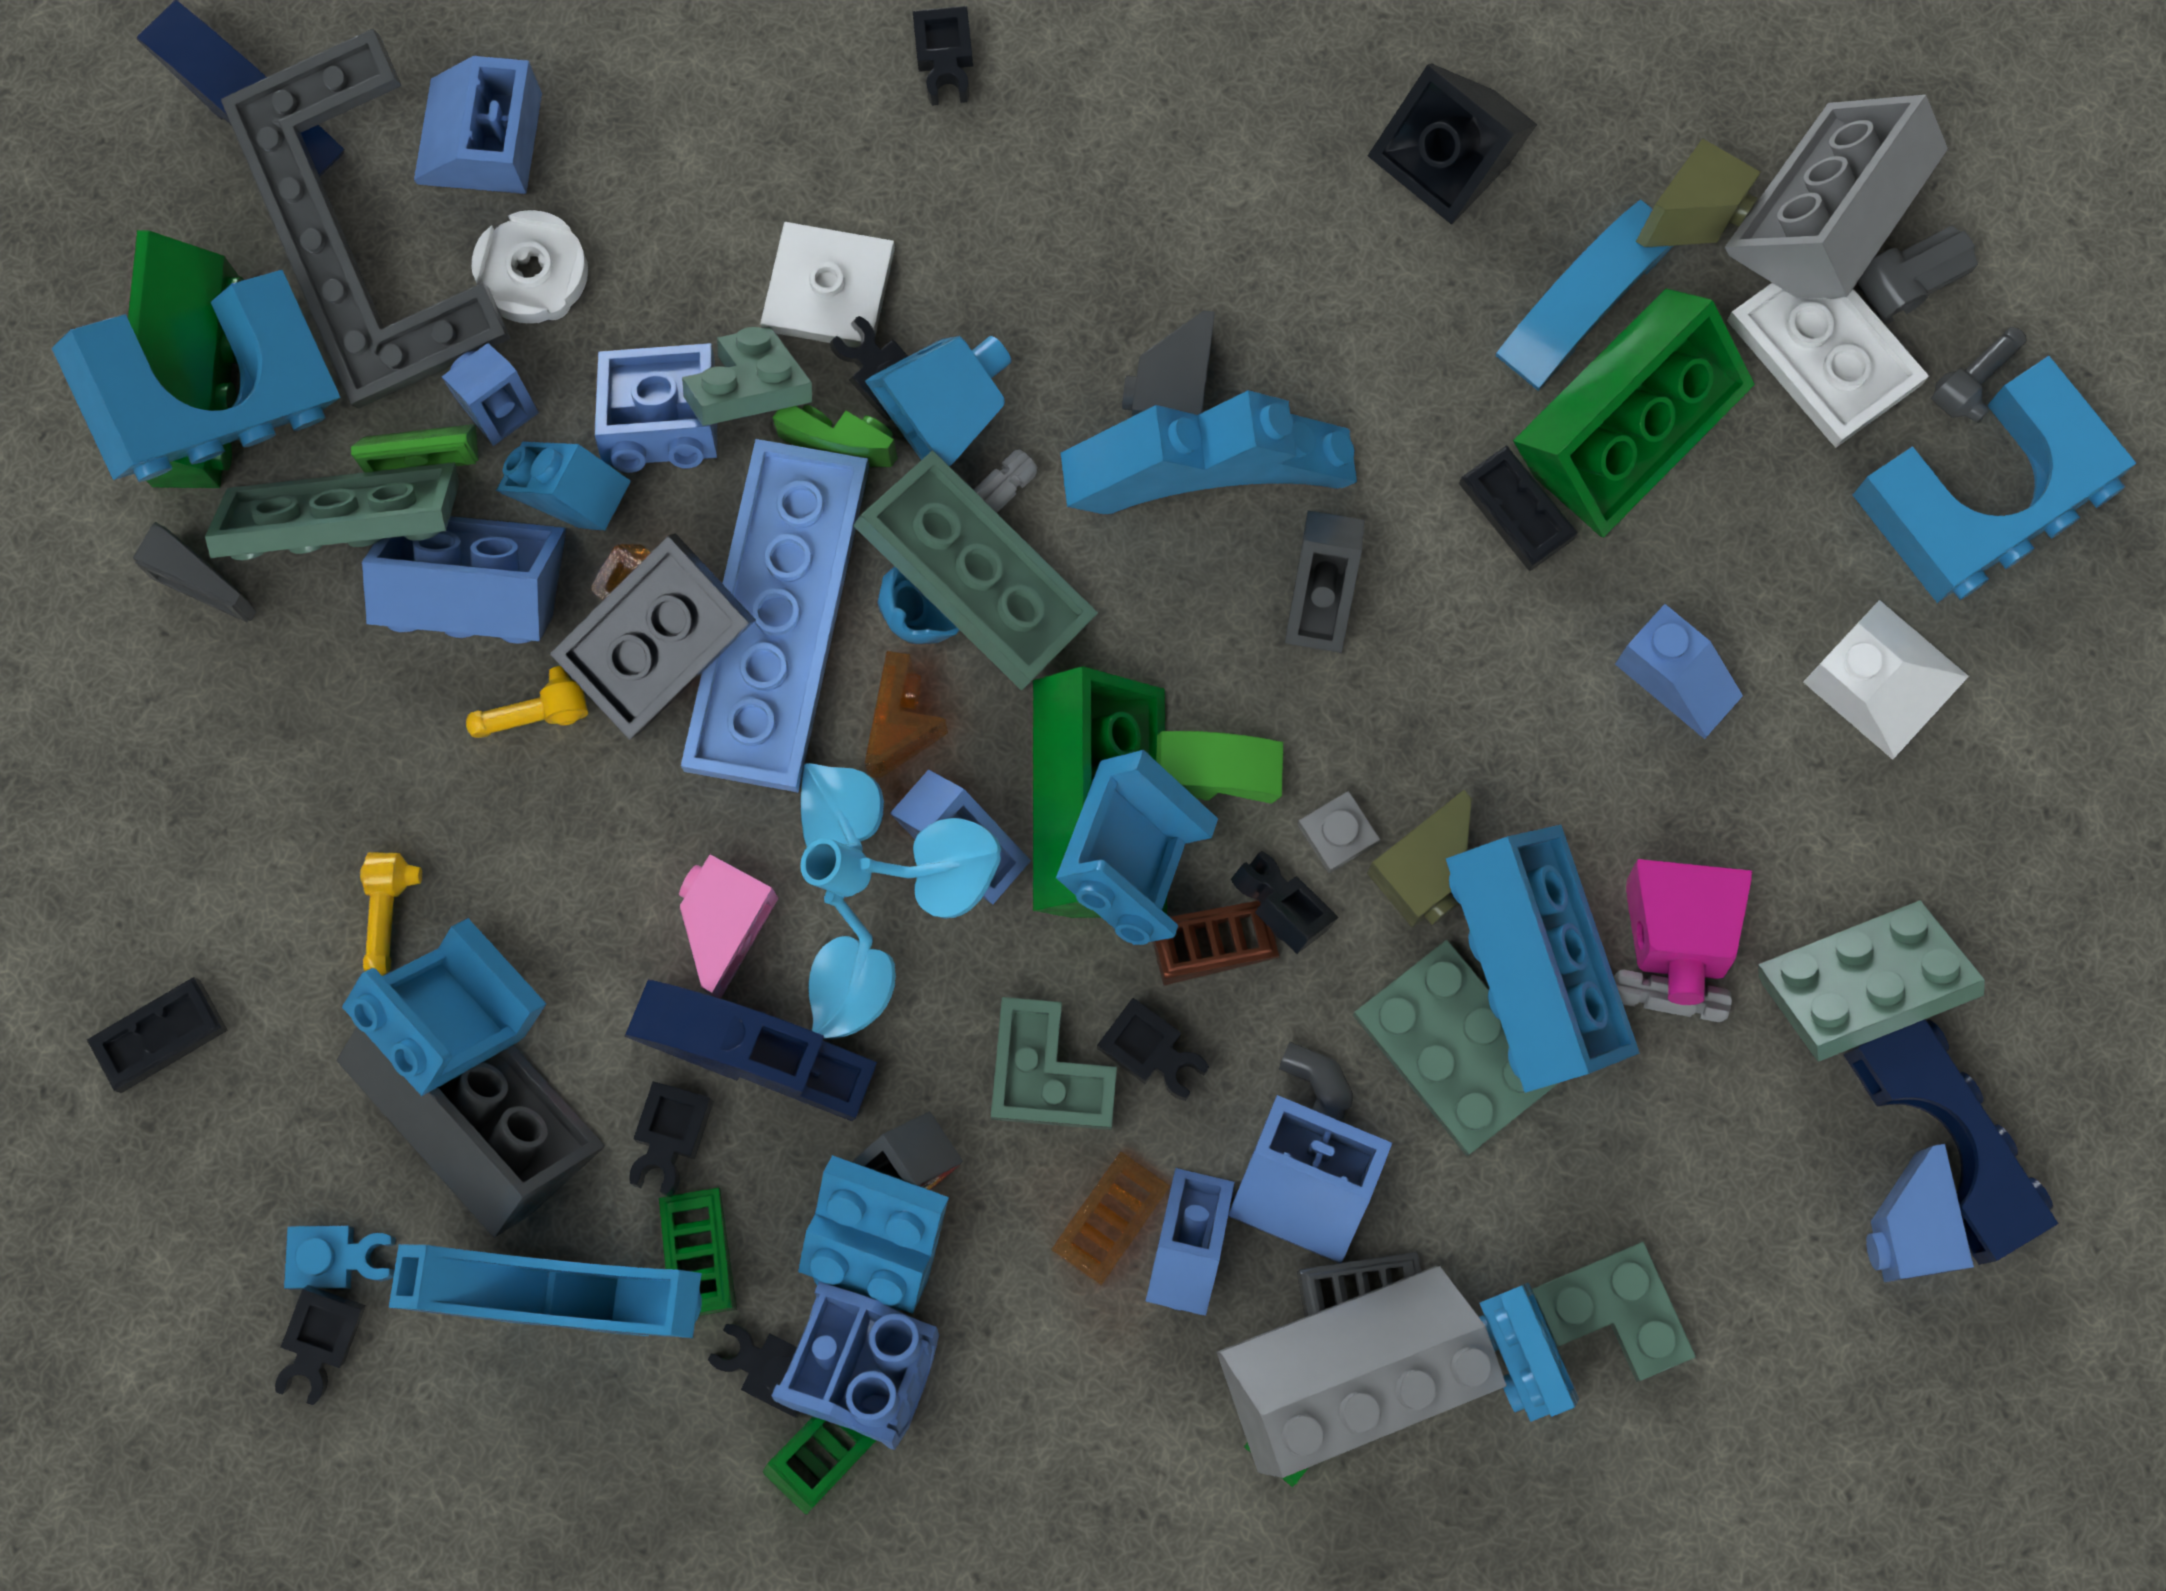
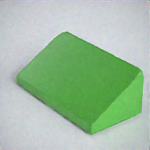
M474 424L365 436L351 447V455L363 472L455 462L456 466L476 464V461H479L477 433Z

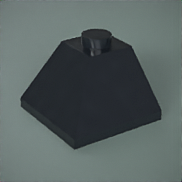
M1431 63L1426 66L1367 156L1447 222L1453 224L1509 166L1537 124L1495 90Z

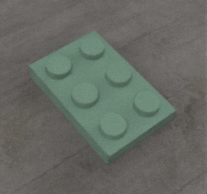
M1921 900L1758 964L1759 978L1762 985L1818 1062L1984 996L1985 979Z
M1445 940L1356 1010L1353 1016L1464 1154L1469 1156L1558 1083L1524 1092L1520 1078L1514 1074L1509 1064V1045L1501 1021L1491 1010L1488 1000L1489 990L1449 941Z

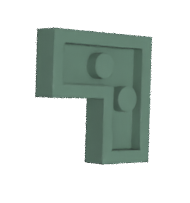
M747 327L741 329L736 334L717 337L718 358L725 367H711L703 371V373L682 377L683 397L703 426L812 402V382L771 327Z
M1002 997L991 1120L1112 1130L1117 1067L1057 1062L1062 1002Z
M1644 1242L1532 1289L1557 1347L1611 1325L1636 1382L1696 1357Z

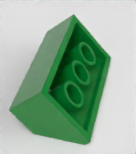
M137 230L128 320L152 372L164 389L184 404L209 411L232 408L237 400L236 388L231 382L232 364H238L211 305V301L231 284L243 281V277L237 274L224 255L150 230ZM231 442L223 445L224 453L198 464L192 465L188 456L170 462L172 470L158 477L146 480V482L155 488H220L222 470H229L232 462Z
M1666 288L1513 442L1533 477L1594 532L1604 538L1755 384L1714 301Z
M1084 666L1033 680V911L1069 918H1101L1096 912L1080 904L1076 899V895L1058 881L1056 876L1100 761L1141 750L1147 752L1156 761L1157 735L1165 731L1164 688ZM1167 897L1162 909L1165 914H1167Z

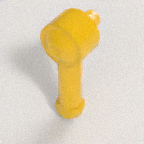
M556 666L549 669V682L540 691L539 698L483 712L478 710L471 712L466 718V729L472 737L482 738L494 732L542 720L549 724L571 725L588 715L584 690L569 677L568 673L561 666Z
M368 852L360 869V880L363 884L364 892L367 896H370L366 955L363 958V969L367 971L375 968L383 976L389 973L391 969V958L389 956L394 897L400 896L407 886L421 884L422 868L409 865L400 853Z

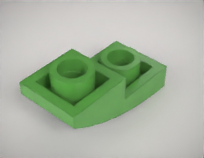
M804 405L802 409L797 406L779 409L772 417L778 437L794 446L868 458L869 467H892L898 459L892 432L883 423L871 416L865 415L861 420L846 410L834 428H832L833 424L826 415L810 405Z
M1162 731L1157 735L1156 762L1195 798L1209 801L1217 793L1272 804L1282 796L1283 742L1246 735L1203 731Z

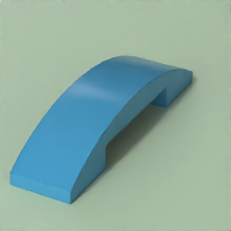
M1640 199L1614 221L1561 275L1496 352V357L1536 390L1539 391L1575 352L1577 345L1643 274L1647 275L1673 247H1644L1636 242L1652 208Z

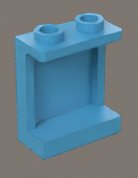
M1144 750L1101 760L1056 879L1076 895V899L1080 904L1096 912L1115 929L1116 934L1124 941L1133 945H1144L1148 942L1174 938L1178 924L1165 914L1162 909L1186 843L1212 838L1218 818Z
M467 918L451 926L438 949L384 976H381L375 968L363 972L342 1008L352 1018L354 1024L388 1058L395 1070L405 1077L413 1088L423 1096L518 1043L526 1036L546 1006V1003L471 920Z

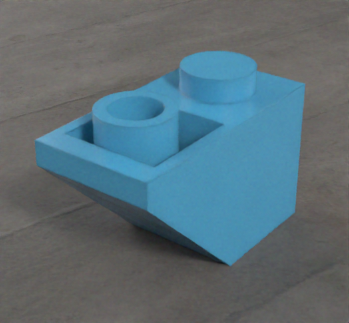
M522 442L507 457L503 466L504 476L496 491L577 528L605 531L631 480L579 444Z

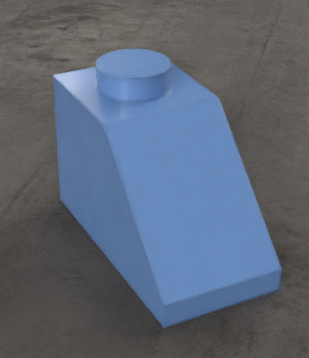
M488 343L477 351H469L461 355L454 361L450 371L442 376L453 397L493 446L539 413L515 368Z
M1666 604L1658 610L1632 639L1615 663L1617 667L1704 739L1743 696L1711 641Z
M929 769L890 812L894 819L914 839L928 825L947 818L965 819L988 829L996 837L1001 847L999 866L983 896L992 905L1031 861L965 789Z
M1945 1144L1935 1145L1917 1151L1871 1220L1873 1233L1868 1234L1866 1238L1870 1263L1876 1271L1882 1270L1884 1282L1974 1267Z
M1175 1168L1146 1302L1206 1316L1220 1261L1234 1187L1233 1181Z

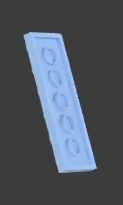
M755 439L722 584L756 621L702 672L681 762V768L684 772L799 792L856 528L853 525L859 517L869 471L868 458Z

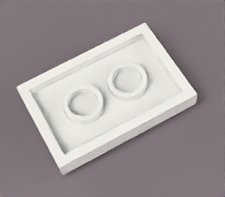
M1771 283L1733 310L1727 319L1732 328L1835 448L1922 386L1929 377L1854 289L1851 290L1847 297L1835 299L1796 298Z

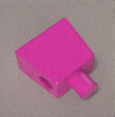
M1637 859L1626 881L1627 902L1637 965L1644 972L1668 974V1000L1679 1005H1697L1704 1002L1705 978H1724L1734 963L1747 906L1752 870Z

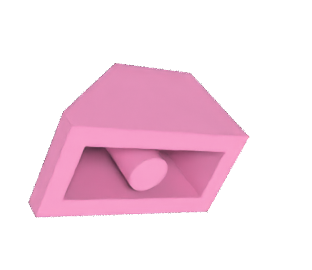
M709 855L703 867L695 865L687 874L679 892V896L684 898L680 904V910L701 987L709 996L721 999L776 904L778 897L772 887Z

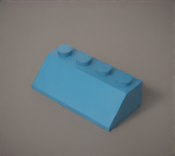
M1562 825L1507 836L1446 858L1450 871V889L1456 901L1462 906L1470 930L1468 936L1469 945L1475 958L1481 962L1489 986V1004L1494 1015L1501 1021L1509 1045V1064L1514 1074L1520 1078L1524 1092L1587 1075L1640 1054Z

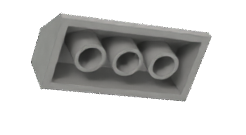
M1926 94L1828 103L1726 244L1725 249L1728 255L1796 298L1835 299L1847 297L1948 150Z
M1440 1266L1429 1268L1217 1351L1257 1472L1280 1478L1299 1472L1507 1386L1486 1326Z

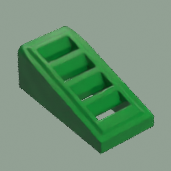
M720 1188L659 1198L665 1269L682 1270L681 1261L713 1256L714 1267L691 1271L702 1273L700 1282L716 1280L717 1291L701 1294L702 1306L699 1316L737 1310ZM708 1207V1220L676 1225L675 1213ZM711 1232L712 1243L679 1249L678 1237Z
M813 1416L767 1463L763 1473L807 1515L877 1440L838 1425L856 1443L848 1451L823 1427L827 1421ZM811 1437L838 1462L831 1470L805 1446ZM793 1457L819 1481L813 1489L787 1465Z

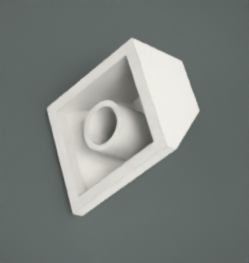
M1879 600L1803 683L1893 760L1969 676Z

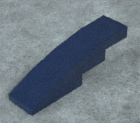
M178 0L173 1L136 37L154 57L221 120L224 118L230 125V120L221 99L267 78ZM319 125L301 132L317 172L321 176L344 154L345 149Z

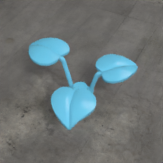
M807 763L804 765L801 786V821L804 840L807 846L801 858V873L806 882L826 890L824 896L825 903L837 909L859 938L857 940L849 936H842L831 940L818 952L811 967L809 1000L813 1016L812 1031L824 1035L823 1040L852 1035L864 1029L878 1018L892 997L896 979L893 958L886 952L871 949L873 943L872 935L844 901V897L853 896L864 890L869 884L871 873L873 872L903 878H917L915 898L919 906L935 917L955 918L970 911L986 893L1001 860V847L996 837L985 827L965 819L947 818L928 825L917 835L913 845L914 859L917 866L907 867L867 858L862 853L863 847L860 841L872 837L881 824L884 799L879 784L867 773L853 768L828 767Z

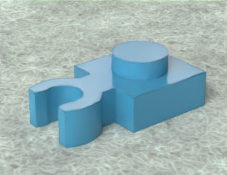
M351 1226L288 1227L284 1289L301 1290L307 1285L318 1289H351L352 1271H358L365 1278L375 1281L389 1280L394 1277V1270L389 1268L376 1269L371 1263V1254L378 1246L395 1245L396 1238L384 1233H373L364 1237L358 1244H353L354 1227Z

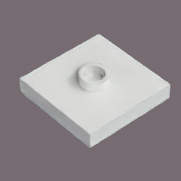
M784 222L760 323L761 328L771 327L776 334L830 343L833 338L838 336L845 345L855 348L859 347L861 337L853 329L851 323L856 317L860 316L871 324L876 335L895 251L894 241Z

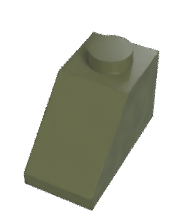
M1702 138L1656 202L1636 242L1644 247L1717 243L1730 223L1739 228L1754 207L1758 198L1749 192L1761 172Z
M1465 790L1461 791L1375 859L1367 872L1368 876L1412 928L1424 918L1431 925L1436 924L1459 904L1450 889V871L1446 858L1463 853L1468 848L1472 798Z

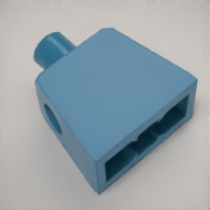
M960 336L944 338L872 375L865 382L921 460L933 450L950 466L1004 406L1005 399L992 381V378L1011 363V357L1004 345L993 336L986 338L973 350L970 349L965 340Z

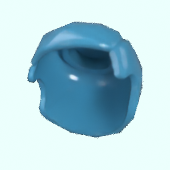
M895 566L883 576L878 607L891 631L899 638L912 644H934L942 642L960 631Z

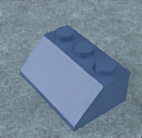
M450 516L446 531L439 532L436 536L429 539L415 541L409 540L405 536L383 538L372 546L362 561L366 622L369 625L387 626L389 629L397 632H410L419 629L445 632L448 636L465 638L473 635L500 637L506 642L516 644L540 641L553 617L566 528Z

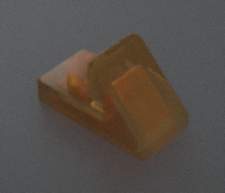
M886 652L865 758V766L868 775L871 777L882 778L948 734L946 719L905 712L906 708L916 709L921 688V675L913 674L910 654Z

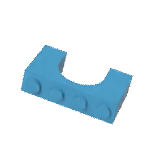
M283 270L233 283L211 301V305L234 352L240 370V390L232 408L218 411L202 410L184 404L167 392L152 372L126 314L71 329L52 347V351L113 480L135 474L138 482L150 480L172 470L170 464L172 461L188 456L192 465L198 464L224 453V444L240 439L244 448L250 447L276 435L274 428L290 423L293 431H298L315 425L326 418L323 410L341 397Z
M2047 356L2005 384L1987 405L2021 447L2031 463L2035 489L2029 508L2012 515L1993 516L1976 512L1964 506L1951 495L1913 446L1867 476L1853 494V497L1936 603H1939L1953 592L1959 600L1964 599L1989 580L1984 571L1998 562L2005 569L2010 568L2035 549L2030 540L2043 531L2051 539L2080 519V516L2075 511L2077 508L2089 500L2095 508H2098L2125 488L2120 478L2136 462L2050 356Z

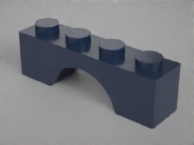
M1924 1019L1859 1045L1845 1053L1844 1057L1877 1107L1906 1105L1920 1109L1937 1119L1950 1133L1960 1156L1961 1177L1956 1193L1970 1252L1978 1265L1996 1262L2059 1223L2050 1211L2053 1208V1203L2046 1189L2035 1178H2029L2017 1161L2018 1149L2014 1140L2002 1126L1994 1125L1981 1105L1983 1103V1095L1978 1085L1967 1073L1959 1072L1947 1053L1949 1044L1944 1033L1932 1020Z

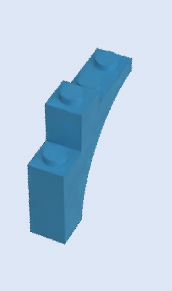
M1249 390L1199 415L1154 405L1061 452L1067 507L1100 514H1113L1151 500L1217 487L1249 484H1306L1336 489L1345 488L1357 482L1354 465V447L1348 428L1290 414L1288 400Z
M399 1244L389 1308L621 1335L693 1338L695 1322L699 1317L702 1306V1298L699 1291L702 1273L539 1259L431 1245Z

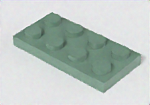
M933 450L864 511L853 525L1021 691L1098 614Z
M453 462L227 488L205 535L210 558L231 556L234 560H249L259 557L265 552L289 549L292 553L304 554L316 551L323 545L347 543L352 547H365L375 544L383 538L405 536L407 539L415 541L432 538L439 532H445L448 526L459 487L456 465Z

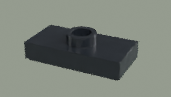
M1507 445L1460 479L1459 485L1529 572L1575 540L1578 534Z
M193 977L88 1038L87 1042L113 1090L123 1093L228 1030L202 982Z

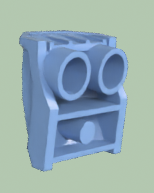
M819 1281L814 1292L816 1299L804 1332L781 1384H776L772 1398L774 1401L790 1409L852 1429L880 1441L888 1448L895 1450L909 1429L925 1388L938 1343V1329L936 1326L919 1321L884 1305L878 1300Z

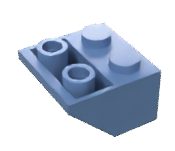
M472 56L431 78L414 177L417 185L527 193L542 92L528 60Z
M1277 1095L1240 1183L1228 1217L1332 1261L1342 1263L1370 1202L1392 1143Z

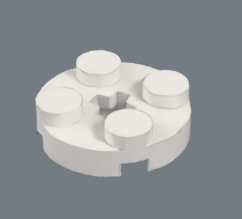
M536 210L519 211L508 215L510 221L500 224L495 230L491 225L482 233L475 245L472 256V273L477 285L484 283L489 287L501 316L518 323H541L546 320H557L564 317L570 307L581 296L588 277L587 259L579 239L572 233L570 227L559 217ZM531 256H537L540 266L543 267L542 271L539 274H535L534 277L524 278L522 272L516 270L518 264H527Z

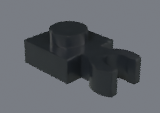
M967 6L912 11L919 72L930 71L926 85L931 105H939L938 90L945 84L955 85L959 91L960 102H967L969 99V83L967 74L962 68L973 67Z
M858 316L853 320L851 326L861 337L860 346L856 348L848 347L838 336L833 338L829 345L832 352L839 359L846 362H855L860 368L849 381L876 411L889 421L891 417L865 381L872 375L905 359L908 355L894 340H891L881 350L875 344V333L871 324L866 319Z
M1263 851L1259 852L1250 864L1247 862L1243 863L1231 878L1232 883L1241 893L1250 898L1257 899L1261 903L1255 913L1271 928L1274 935L1284 941L1296 954L1326 933L1339 918L1297 876L1287 882L1281 876L1280 868L1274 859Z
M1135 998L1131 999L1097 1044L1099 1051L1144 1084L1157 1071L1164 1076V1084L1168 1092L1175 1098L1183 1101L1187 1100L1190 1091L1178 1083L1176 1079L1177 1071L1182 1067L1188 1066L1204 1076L1209 1069L1207 1062L1200 1055L1193 1052L1178 1053L1174 1050L1173 1046L1181 1037V1032Z
M652 1082L633 1138L637 1143L647 1145L649 1148L647 1154L639 1157L632 1165L629 1175L630 1184L634 1187L642 1188L646 1174L651 1169L660 1168L664 1171V1181L661 1184L660 1192L668 1197L673 1196L680 1181L679 1171L675 1166L677 1157L681 1155L695 1159L714 1103L710 1097L658 1082Z
M309 1285L304 1287L280 1347L297 1353L295 1361L291 1362L279 1373L275 1383L276 1393L283 1395L289 1389L293 1376L303 1375L311 1383V1392L306 1403L314 1405L324 1395L328 1385V1375L324 1365L326 1363L340 1368L345 1363L366 1305Z
M726 1324L723 1331L738 1339L740 1351L731 1360H725L721 1356L711 1353L708 1358L710 1364L716 1369L725 1372H736L741 1369L748 1372L749 1374L741 1388L742 1391L794 1418H798L799 1411L790 1409L774 1401L772 1398L776 1384H781L797 1347L769 1333L762 1349L754 1346L753 1338L746 1329L738 1325Z

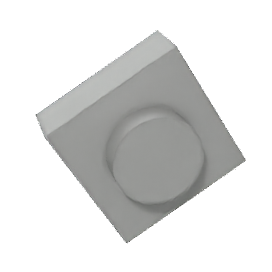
M1349 791L1300 819L1297 824L1328 873L1333 872L1380 842V838Z

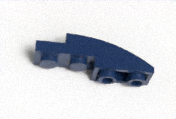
M649 979L624 1036L737 1081L739 1078H743L849 1121L856 1119L877 1064L873 1060L823 1041L824 1035L723 999Z

